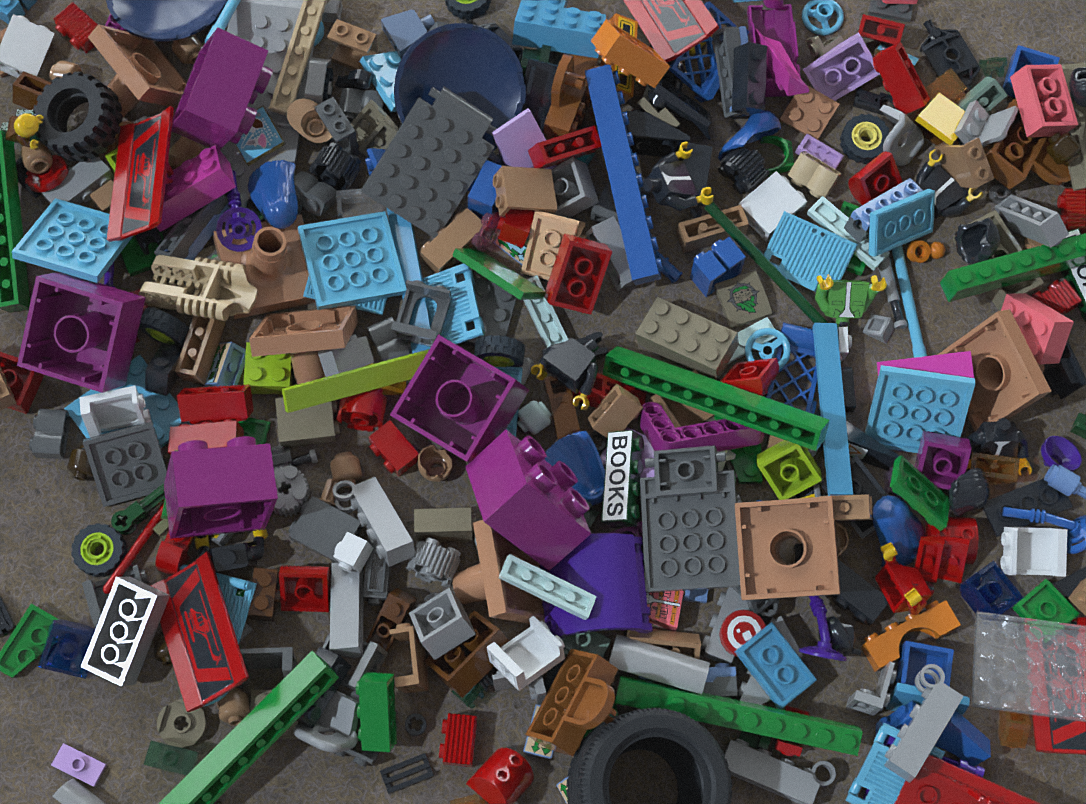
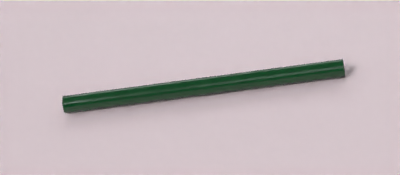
M714 202L704 207L710 216L813 323H829Z

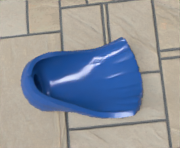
M768 110L751 115L745 125L722 147L718 159L721 161L732 149L744 147L745 144L760 140L763 136L777 133L781 129L779 119Z
M285 160L264 163L252 172L247 185L250 197L262 213L265 221L278 229L291 226L298 215V201L294 185L296 164Z
M579 431L559 439L545 452L547 457L544 460L552 466L558 461L565 463L578 479V482L572 488L580 493L588 505L594 506L602 503L605 469L587 431Z
M884 496L873 507V525L881 547L891 542L898 553L895 556L897 562L905 566L917 558L920 538L925 537L926 533L922 523L910 511L905 501L896 496ZM882 553V564H881V567H884V566H885V562H884V557H883V553Z

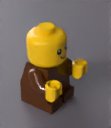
M30 113L11 116L5 140L20 143L22 146L35 150L38 148L36 145L39 142L37 140L30 141V137L38 131L39 125L43 123L41 120L44 117Z

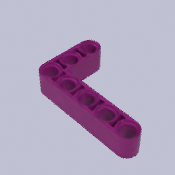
M647 402L642 406L640 427L654 451L715 445L717 452L757 445L763 442V432L727 419L675 428L660 404Z

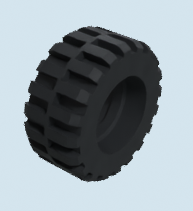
M69 72L63 74L62 78L56 77L53 79L52 84H47L43 88L44 92L42 95H38L36 99L38 101L37 106L34 105L33 113L36 116L42 115L44 117L41 120L43 123L39 125V129L35 133L36 136L39 137L43 145L69 161L84 162L88 158L92 160L99 157V153H105L108 150L107 147L110 144H114L116 141L115 136L121 130L119 124L123 121V115L120 113L122 112V106L118 96L108 86L88 73L73 72L72 74ZM89 102V111L85 121L77 129L67 132V122L70 114L79 105Z

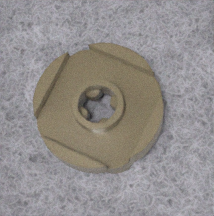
M178 699L161 710L157 719V729L166 744L173 748L186 749L195 746L203 738L207 729V719L205 712L201 708L187 712L183 699ZM184 717L186 718L188 727L183 728V730H179V726L176 725V722L181 721Z

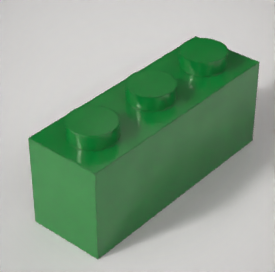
M366 672L356 684V694L359 695L357 717L360 718L361 724L358 731V740L361 741L363 751L391 752L397 743L394 674Z

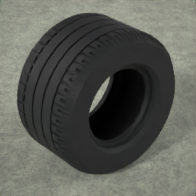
M645 708L613 717L612 722L608 724L603 722L595 727L584 738L585 740H582L579 749L571 760V768H569L567 775L569 776L566 784L568 787L566 789L568 804H612L609 795V778L616 759L631 750H647L661 756L674 771L678 784L676 804H731L732 780L730 778V769L728 768L729 764L718 742L714 740L710 732H707L705 727L699 725L694 719L680 712L664 708Z

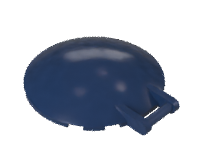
M106 0V3L116 22L131 34L147 40L173 41L194 35L209 26L221 14L228 0Z
M453 23L436 27L419 37L408 48L399 63L394 81V101L397 114L401 123H403L418 98L432 105L435 99L428 95L432 87L441 91L443 86L491 116L493 118L491 125L498 129L522 112L526 97L523 69L511 47L501 37L488 29L466 23ZM485 132L482 139L495 146L488 158L493 163L502 166L503 162L500 154L496 155L493 152L497 148L495 139Z

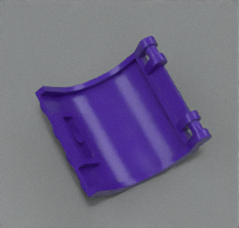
M618 533L590 534L550 571L540 564V569L597 596L589 618L586 620L543 600L545 624L554 636L558 635L563 639L575 634L602 630H634L638 633H650L653 631L652 623H649L651 610L650 607H647L643 569L644 553H642L641 548L643 546L642 537Z

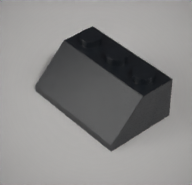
M856 455L850 460L853 495L869 494V497H872L873 511L875 503L888 495ZM824 479L819 484L828 494L827 480ZM873 520L849 521L862 539L875 532Z

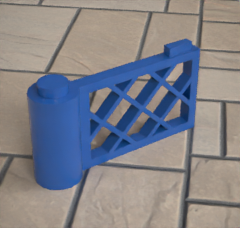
M783 322L781 332L788 339L790 352L795 360L782 367L778 373L784 370L791 381L780 387L775 379L768 387L766 398L771 399L772 395L780 392L786 401L784 404L794 407L792 402L802 397L807 404L805 411L814 414L817 404L816 401H813L817 383L816 364L813 368L807 370L801 361L807 356L815 358L813 329ZM782 344L777 347L775 358H777L778 362L781 360V352L784 350ZM798 362L804 373L793 378L788 367ZM807 376L811 382V387L803 392L796 381ZM793 383L799 395L789 400L782 389Z

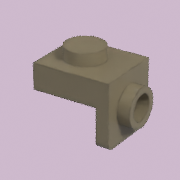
M815 36L806 41L809 45L810 53L816 58H820L844 40L842 36H837L822 43L819 36Z

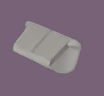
M883 105L880 111L895 124L884 141L883 151L892 153L896 165L902 167L909 164L924 144V136L922 131L905 113ZM908 132L909 135L903 145L898 146L899 139Z
M336 690L315 726L311 728L302 723L298 724L293 728L294 735L298 739L326 752L337 753L353 749L358 742L356 729L359 701ZM325 731H336L332 735H323L319 733Z

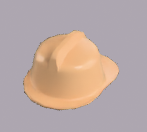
M302 98L295 100L287 110V119L292 128L313 143H324L332 138L331 134L314 109L318 104L310 99Z

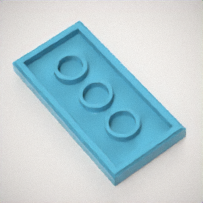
M924 190L871 212L869 255L876 257L933 232L935 190Z

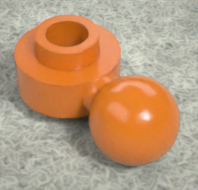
M915 240L907 247V257L915 263H923L929 256L933 259H940L945 254V246L941 242H933L928 245L925 241Z

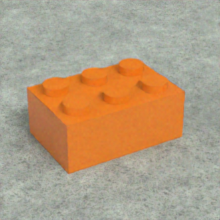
M607 19L591 40L596 47L595 51L602 56L601 59L611 66L616 64L622 73L627 76L632 74L636 77L635 80L645 87L648 84L655 88L670 67L656 50Z

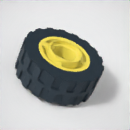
M860 114L859 116L852 117L846 123L840 136V146L843 149V153L856 163L867 164L884 152L883 144L889 134V128L885 125L886 123L880 120L879 117L872 116V114ZM861 137H867L870 142L863 141Z

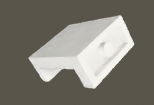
M13 14L0 44V70L16 78L23 71L37 77L55 33L45 26L31 23L23 16Z
M776 171L739 202L738 205H742L749 225L767 242L772 238L783 212L786 211L792 215H795L798 211L802 212L807 201L802 192L796 191L790 185L789 180Z
M136 385L79 397L81 416L90 438L102 435L101 432L151 421L149 410H144L146 407L144 396L138 393Z
M1004 527V532L1001 535V543L1004 546L1000 561L1003 574L1066 577L1067 529Z
M534 616L529 618L530 627L502 647H499L495 642L487 646L490 662L518 691L565 659L563 649L565 645L558 635L554 636L545 622H539Z

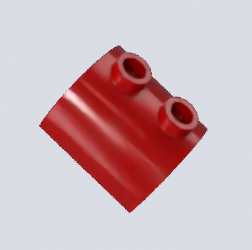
M884 151L849 179L848 185L853 197L861 205H864L903 181L893 154Z
M777 358L735 363L720 382L763 396L768 393V387L778 375Z
M948 517L947 527L941 531L935 526L928 524L925 520L926 536H947L970 540L965 564H974L978 551V526L975 518Z
M281 565L279 570L281 611L329 612L331 594L330 567Z
M503 747L497 749L466 784L489 804H514L532 784L534 774L530 764L521 754L510 748Z

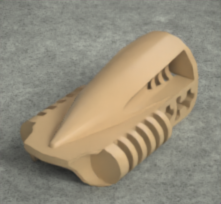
M165 255L155 257L151 266L154 273V282H144L139 292L140 296L146 297L145 306L177 310L178 313L193 314L194 316L201 315V317L216 318L222 321H226L229 316L249 313L256 303L258 289L247 281L246 267L243 264L219 262L218 260L203 259L202 257L188 260Z

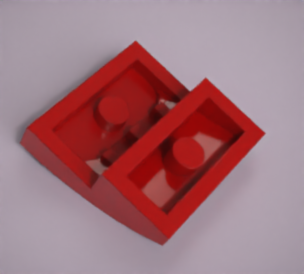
M947 536L921 537L915 568L920 571L925 581L936 583L937 578L961 583L970 540Z

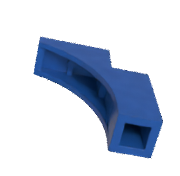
M912 700L906 705L900 706L889 716L881 718L876 723V735L883 723L899 730L904 723L909 725L912 720L909 714L916 703ZM955 710L934 746L951 752L960 759L967 761L968 765L975 767L991 757L990 740Z

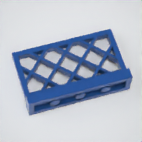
M710 1L704 4L707 10L713 14L719 29L722 28L721 25L737 27ZM711 36L701 42H706L708 54L702 55L699 43L694 46L696 56H689V51L674 59L668 69L696 93L695 99L700 103L713 99L720 87L717 63L712 45L713 38ZM709 57L711 65L709 70H705L703 58ZM697 59L699 71H692L690 60ZM685 60L687 73H683L677 68L680 61ZM700 74V87L695 84L693 75Z

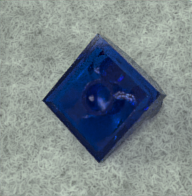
M994 560L964 581L960 586L961 596L984 622L994 621L1024 598Z
M63 619L53 620L48 629V636L38 668L86 679L89 670L81 666L96 629Z

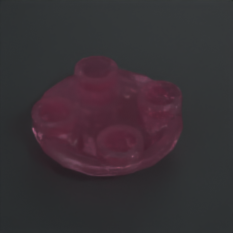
M487 212L481 220L482 227L479 233H476L472 239V245L476 246L479 252L486 251L496 241L500 232L497 229L500 220L499 212L493 214Z

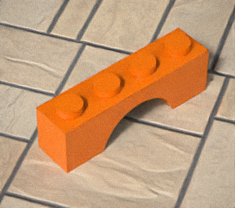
M936 600L925 607L926 611L923 613L906 616V622L900 625L894 622L884 628L886 630L885 633L878 636L876 632L864 639L866 643L861 646V649L874 671L877 672L890 661L895 662L900 658L899 644L905 634L915 631L924 632L937 640L961 626L947 600L940 604Z

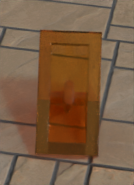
M972 452L970 470L981 468L989 485L1017 482L1020 458Z

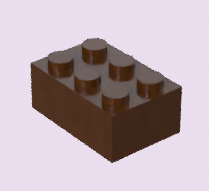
M475 610L468 616L475 631L474 636L435 660L431 655L424 660L431 671L461 698L470 692L494 667L489 660L487 646L495 642L499 647H502L509 642L499 628Z

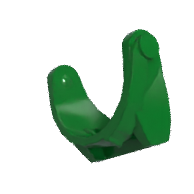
M763 136L760 139L761 144H774L781 148L785 156L784 161L779 166L766 169L770 173L767 177H770L776 171L778 173L790 171L794 165L792 142L778 136Z

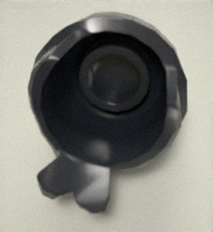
M835 616L826 617L832 649L844 656L851 654L861 656L862 651L853 648L855 642L854 627L842 624ZM818 631V638L821 641L820 633Z

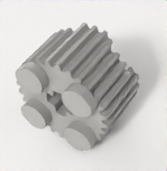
M285 465L284 468L280 466V469L276 467L274 474L278 499L273 511L276 515L279 513L280 516L283 514L285 517L287 515L292 517V514L296 516L297 512L301 513L303 504L310 500V488L307 479L294 466ZM288 488L289 493L284 495L283 490Z
M426 538L425 542H417L414 548L415 556L410 558L406 569L409 571L411 569L414 570L416 578L425 582L440 581L442 582L441 586L449 587L460 563L459 556L461 553L453 548H447V550L439 546L440 543L432 538Z

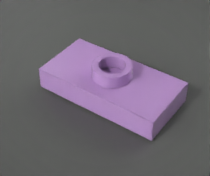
M806 134L795 151L798 155L806 151L835 169L844 157V155L809 134Z
M64 743L51 766L93 787H96L107 767L106 764Z

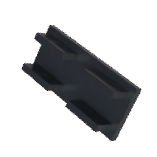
M529 58L524 76L526 97L522 112L527 108L531 111L544 135V122L551 107V90L558 65Z
M1067 340L1060 362L1044 364L1046 369L1043 371L1052 395H1059L1060 399L1068 397L1086 385L1084 372Z
M1043 478L992 498L982 508L996 537H999L1004 532V527H1024L1035 523V520L1030 522L1028 519L1002 516L1003 507L1024 510L1034 508L1035 511L1040 509V512L1045 510L1046 513L1055 515L1073 506L1068 496L1049 486L1048 482Z

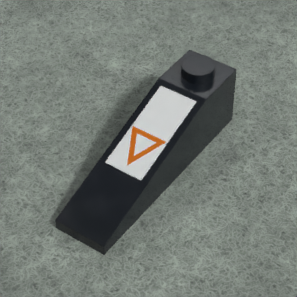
M819 407V408L817 409V411L815 412V415L821 417L820 407ZM846 421L849 456L853 458L857 455L862 462L889 471L894 464V460L899 455Z

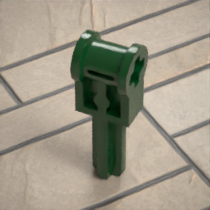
M164 483L142 501H135L125 510L116 512L111 519L113 528L124 535L134 533L137 526L150 516L149 512L165 500ZM123 519H126L127 525L125 527L122 526Z

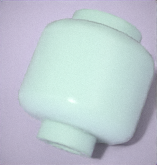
M533 400L518 411L520 420L517 423L525 433L529 430L532 434H537L551 423L550 417L552 414L542 401L538 403Z

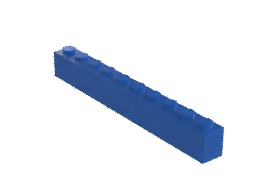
M609 64L586 70V80L632 281L636 286L662 279L660 272L664 271L662 260L657 258L655 252L659 250L656 236L652 237L650 230L654 229L651 215L647 216L645 209L649 208L646 194L642 195L641 191L644 182L641 173L637 174L636 166H639L637 153H633L631 148L635 143L632 132L627 131L626 125L630 124L627 111L623 112L622 104H625L623 92L618 91L617 84L620 83L618 71H613L612 66Z

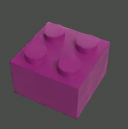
M923 431L914 467L936 487L949 490L951 483L958 479L960 475L966 473L972 450L970 441L966 438Z

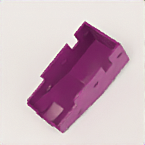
M763 4L749 5L747 9L749 42L756 43L755 28L764 37L781 42L800 76L799 64L797 65L798 46L792 5L783 4L780 8L762 10ZM766 66L765 97L787 96L785 90L778 88Z

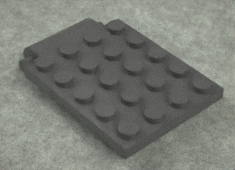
M443 86L441 91L432 87L428 94L435 99L432 105L421 98L417 99L361 189L362 193L434 238L438 236V231L445 227L495 147L482 139L483 135L487 132L493 136L492 132L497 129L491 125L493 120L491 116Z
M715 445L654 451V458H646L645 466L646 468L654 467L655 477L640 478L646 592L656 593L741 587L735 503H737L735 470L718 471V462L726 461V452H717Z

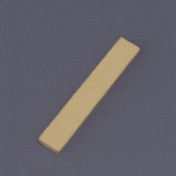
M303 0L269 111L287 116L290 104L296 100L327 0Z

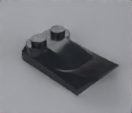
M663 77L655 88L652 86L649 88V103L658 110L666 108L673 114L692 121L708 140L711 139L708 129L711 124V114L709 111Z

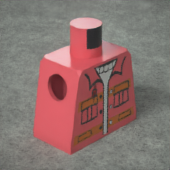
M684 591L646 592L647 607H650L651 610L649 623L670 631H676Z

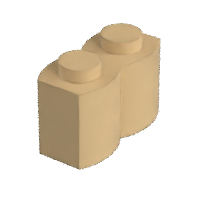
M803 151L800 153L788 176L792 178L791 182L795 185L808 187L810 194L817 198L823 196L826 198L835 186L841 173L812 154Z

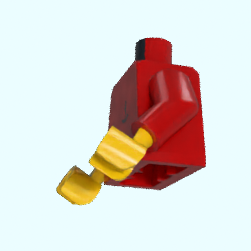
M890 542L880 547L885 566L875 576V579L893 613L909 611L912 615H917L926 607V601L934 594V586L932 583L925 582L918 569L898 563L895 557L898 553Z

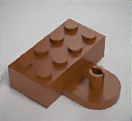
M564 54L562 56L552 84L551 107L544 122V137L546 140L575 132L578 126L583 125L586 116L584 114L585 108H589L591 105L585 71L599 67L598 58L571 54V56Z
M1016 98L1008 103L1006 109L1013 106L1018 108ZM1019 110L1014 122L1007 131V136L1000 142H993L984 147V152L994 178L1009 190L1025 180L1030 169L1052 185H1063L1071 180L1068 165L1056 164L1046 151L1047 146L1050 144L1048 140L1051 137L1026 136Z
M570 649L525 735L547 749L573 757L579 749L581 740L588 729L595 728L602 722L606 724L612 722L614 718L609 716V714L616 716V711L612 708L615 693L610 685L614 681L618 668L597 654Z

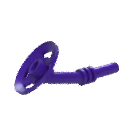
M232 170L236 187L227 194L228 207L231 209L225 211L220 216L216 226V233L223 246L229 250L241 252L252 248L255 234L262 229V224L259 217L252 210L241 207V196L237 189L236 172ZM241 213L246 214L244 218L241 217ZM252 220H254L256 225V231L254 235L251 234L253 230L251 223ZM223 222H226V224H225V232H226L227 236H225V237L223 236V233H222V225H223ZM246 223H248V225H249V230H248V232L246 231V227H245V224H246ZM229 224H231L232 228L231 233L229 232ZM233 238H246V240L248 241L247 243L240 245L232 243Z
M809 596L811 601L809 605L814 617H817L821 641H818L816 646L800 648L799 652L833 660L847 661L843 654L832 649L826 618L827 609L823 599L819 598V596Z

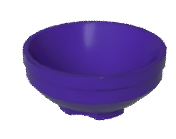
M1050 436L1041 446L1043 462L1049 468L1055 464L1074 472L1082 463L1079 450L1072 442L1063 437Z

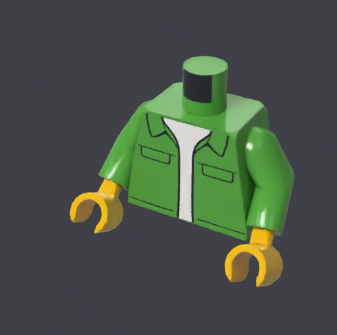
M829 274L826 279H823L820 275L817 276L819 284L815 300L825 316L836 318L837 329L838 327H848L849 331L850 318H861L878 292L883 291L887 284L884 277L878 282L876 275L871 277L872 284L870 285L869 282L862 280H832Z

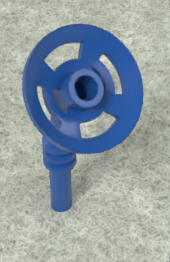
M1003 507L1002 516L1028 519L1030 522L1035 520V523L1040 521L1041 524L1047 522L1067 529L1068 554H1076L1086 550V515L1069 520L1046 513L1045 510L1040 512V509L1035 511L1034 508L1024 510Z

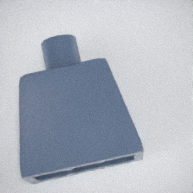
M408 10L381 19L382 30L401 59L408 48L435 24L431 15L420 19L415 10Z

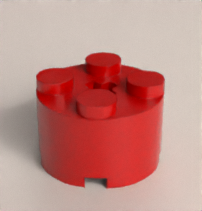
M377 388L341 398L337 414L338 422L342 424V421L348 423L347 428L372 432L374 427H378V429L382 427L387 398L383 395V389Z

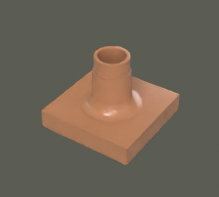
M98 24L88 38L117 73L107 86L118 96L122 106V112L120 113L123 117L140 101L177 108L187 82L154 41L140 38L130 32Z
M297 215L295 222L284 229L272 227L265 221L261 222L262 229L255 234L256 225L252 224L253 230L251 234H255L252 248L241 252L227 249L219 241L216 231H213V240L219 262L225 261L226 263L231 262L245 265L247 281L258 289L256 303L249 313L236 314L234 319L315 303V299L303 297L309 274L298 234V226L304 225L302 215ZM245 225L246 231L248 232L249 225ZM225 229L222 230L223 236H227ZM233 238L232 241L233 244L237 245L245 244L248 242L246 238Z
M356 305L322 310L311 309L266 314L249 338L252 357L290 353L297 385L324 378L325 374L317 351L346 347L358 324Z
M1010 309L996 312L938 354L971 351L975 387L967 416L974 431L983 422H997L1000 418L1010 419L1051 392L1043 375L1044 364L1036 362Z
M832 496L735 503L742 600L841 594ZM790 538L798 539L803 544L802 557L792 564L783 561L779 553L781 544Z
M483 520L474 522L473 526L480 563L454 574L453 589L456 597L462 604L487 600L489 617L530 624L529 618L534 616L539 622H545L542 606L543 599L498 578L509 554L540 568V563L487 525Z

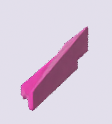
M755 28L756 43L767 46L766 66L778 88L785 90L787 96L809 93L808 86L800 78L781 42L764 37Z

